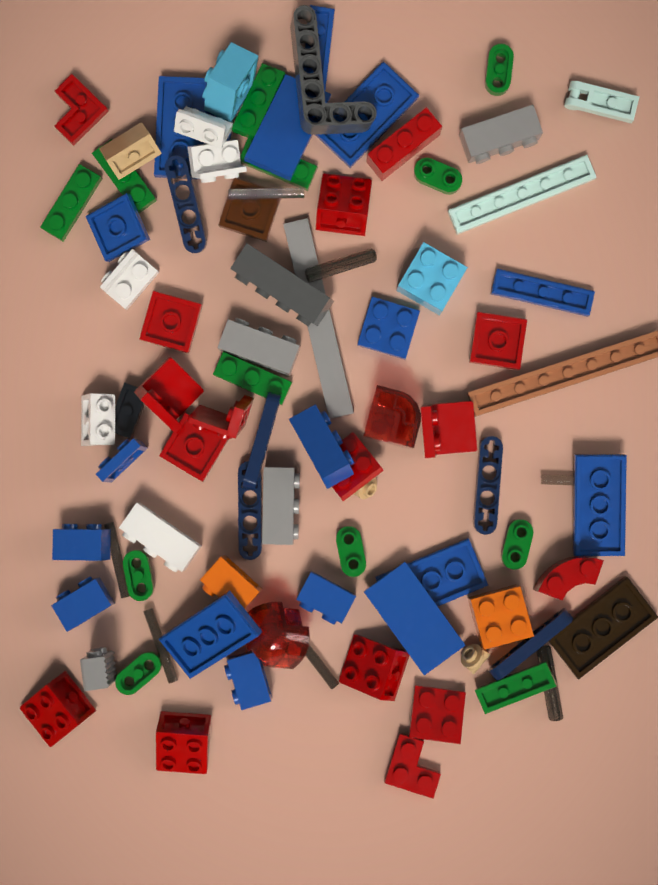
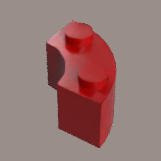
M586 556L569 557L560 560L543 572L533 590L563 601L567 592L577 585L585 583L596 585L604 560Z

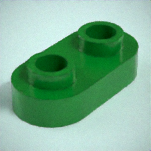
M506 44L493 46L488 55L485 88L494 96L505 94L511 84L514 53ZM496 57H502L504 62H497ZM499 81L501 83V86L496 87L494 86L493 82Z
M422 158L415 165V179L420 184L451 195L456 193L462 185L461 173L457 169L431 158ZM423 167H430L431 172L428 174L424 173ZM451 176L454 178V182L447 183L445 178Z
M514 520L507 528L501 552V561L509 569H520L527 562L534 531L532 525L526 520ZM520 527L525 530L523 537L517 535V529ZM513 552L519 554V559L516 562H513L510 558Z
M343 527L336 535L341 568L346 575L357 577L366 568L361 534L354 527ZM351 534L354 540L351 544L344 542L345 535ZM355 559L358 561L356 569L349 567L350 560Z
M131 551L123 559L128 593L132 599L144 601L154 593L150 560L143 551ZM135 558H139L141 560V566L139 568L133 565V560ZM139 583L146 585L145 592L138 590Z
M154 652L141 654L117 675L115 681L117 690L124 695L136 693L160 672L162 668L161 658ZM146 660L153 662L154 666L152 669H148L145 666ZM126 677H132L134 679V684L128 685L126 683Z

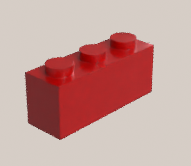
M426 107L367 154V164L383 181L439 137L442 125Z

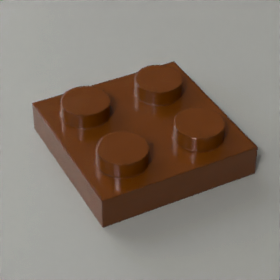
M234 178L218 224L219 227L267 242L282 193Z

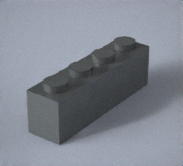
M247 243L230 268L237 273L234 278L246 286L251 282L257 286L255 292L266 299L269 296L277 299L276 306L287 313L292 309L298 313L296 319L308 327L311 323L318 326L334 302L330 297Z

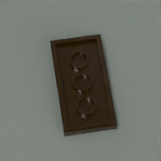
M625 576L573 616V621L548 642L579 680L655 621L658 616L629 578Z

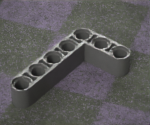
M299 6L294 11L290 30L302 130L311 135L366 132L370 129L376 118L377 111L373 104L365 101L325 103L316 13L309 6ZM298 19H304L308 24H301ZM307 43L311 48L305 49L300 44ZM309 67L314 73H307L303 68ZM305 92H313L316 98L308 97ZM358 114L366 115L368 120H361ZM333 115H340L344 121H336ZM308 116H315V117H317V119L319 120V122H318V123H313V122H311V121L308 119Z

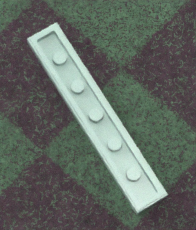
M585 155L448 210V214L458 235L593 181L597 177L588 155Z

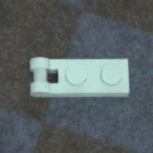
M580 81L570 82L568 88L570 95L565 100V108L580 110L627 123L634 121L639 96ZM580 94L587 95L586 101L579 99Z

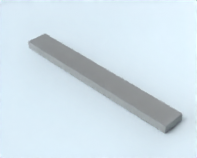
M308 218L283 224L295 275L326 295ZM328 310L320 324L316 326L311 323L308 331L329 419L354 414L330 310Z

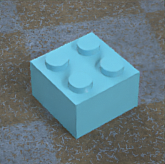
M232 42L226 51L221 50L217 57L216 66L214 68L210 67L204 81L207 82V86L202 96L205 99V111L223 120L232 122L254 82L259 55Z
M423 242L400 281L397 292L440 316L468 267Z

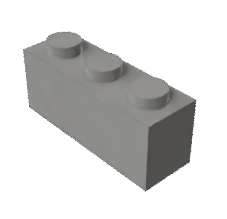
M530 105L461 128L459 137L468 163L476 161V164H481L490 160V156L496 154L505 156L512 153L514 148L520 146L529 148L536 145L543 131L534 105Z
M235 318L234 321L227 320L217 347L219 351L284 375H291L300 351V345L296 344V339L285 335L282 336V339L272 335L273 331L260 326L258 330L248 327L249 322L239 318Z
M264 467L262 544L293 545L294 539L299 538V524H294V514H299V499H294L295 488H300V473H295V468Z

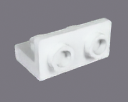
M186 106L184 110L179 109L176 113L174 132L222 149L232 131L233 123Z
M236 139L227 140L222 149L210 144L188 146L192 178L201 179V183L214 182L217 176L223 175L225 179L237 178L239 173L247 171L246 166L241 165L239 144Z
M134 249L129 253L125 252L117 262L119 265L113 272L109 271L101 280L103 284L100 286L105 293L126 310L129 309L159 273Z
M95 393L82 395L81 446L114 445L115 395Z

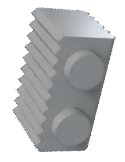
M107 647L91 649V651L86 652L87 656L80 659L84 691L108 688L116 681L115 675L117 672L114 666L116 662L113 661L115 659L113 656L115 652L107 651Z

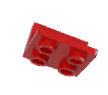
M324 173L320 187L315 230L365 236L372 180Z
M168 357L134 391L138 398L174 433L182 427L177 419L204 392L203 388L172 357Z
M244 395L240 401H235L234 406L230 407L228 414L199 405L189 415L187 422L192 423L199 430L209 429L215 431L222 438L236 439L246 425L254 398Z
M473 401L421 406L425 458H435L439 454L477 451Z
M355 634L339 682L376 699L395 701L410 655L403 649L391 648Z
M66 671L45 685L20 706V710L49 747H52L97 711Z
M160 712L156 729L157 771L207 774L211 715Z

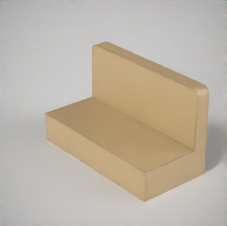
M139 123L100 147L101 153L118 180L162 154L143 123Z

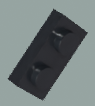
M124 382L115 406V433L132 439L145 404L134 393L138 387Z

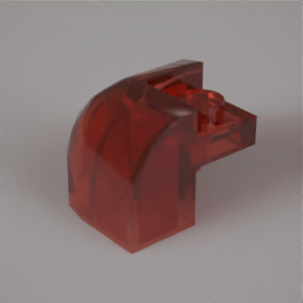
M377 385L363 437L413 449L421 423V412L418 404L410 395L402 391Z
M269 602L256 606L247 612L262 630L258 637L245 644L247 650H252L256 657L263 661L264 666L294 669L306 656L310 639L309 627L302 626L299 609L283 608L282 602Z

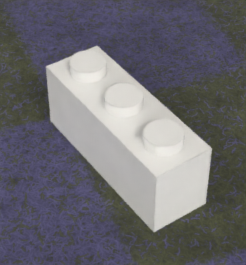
M142 503L134 505L119 527L124 531L123 537L132 543L138 541L145 546L143 550L154 558L157 555L165 560L164 565L174 572L178 570L181 572L185 571L202 547L198 542Z

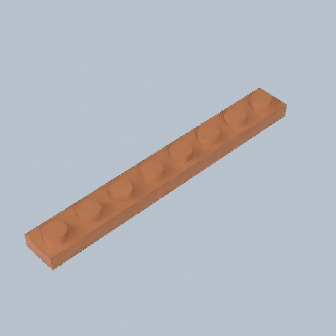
M658 330L470 391L467 395L469 401L474 403V415L477 417L657 358Z

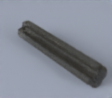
M373 248L309 267L305 270L306 279L308 282H313L374 263L377 260L376 252Z
M543 645L537 650L539 663L547 661L557 683L551 647ZM557 684L556 687L544 691L548 717L551 721L563 719Z

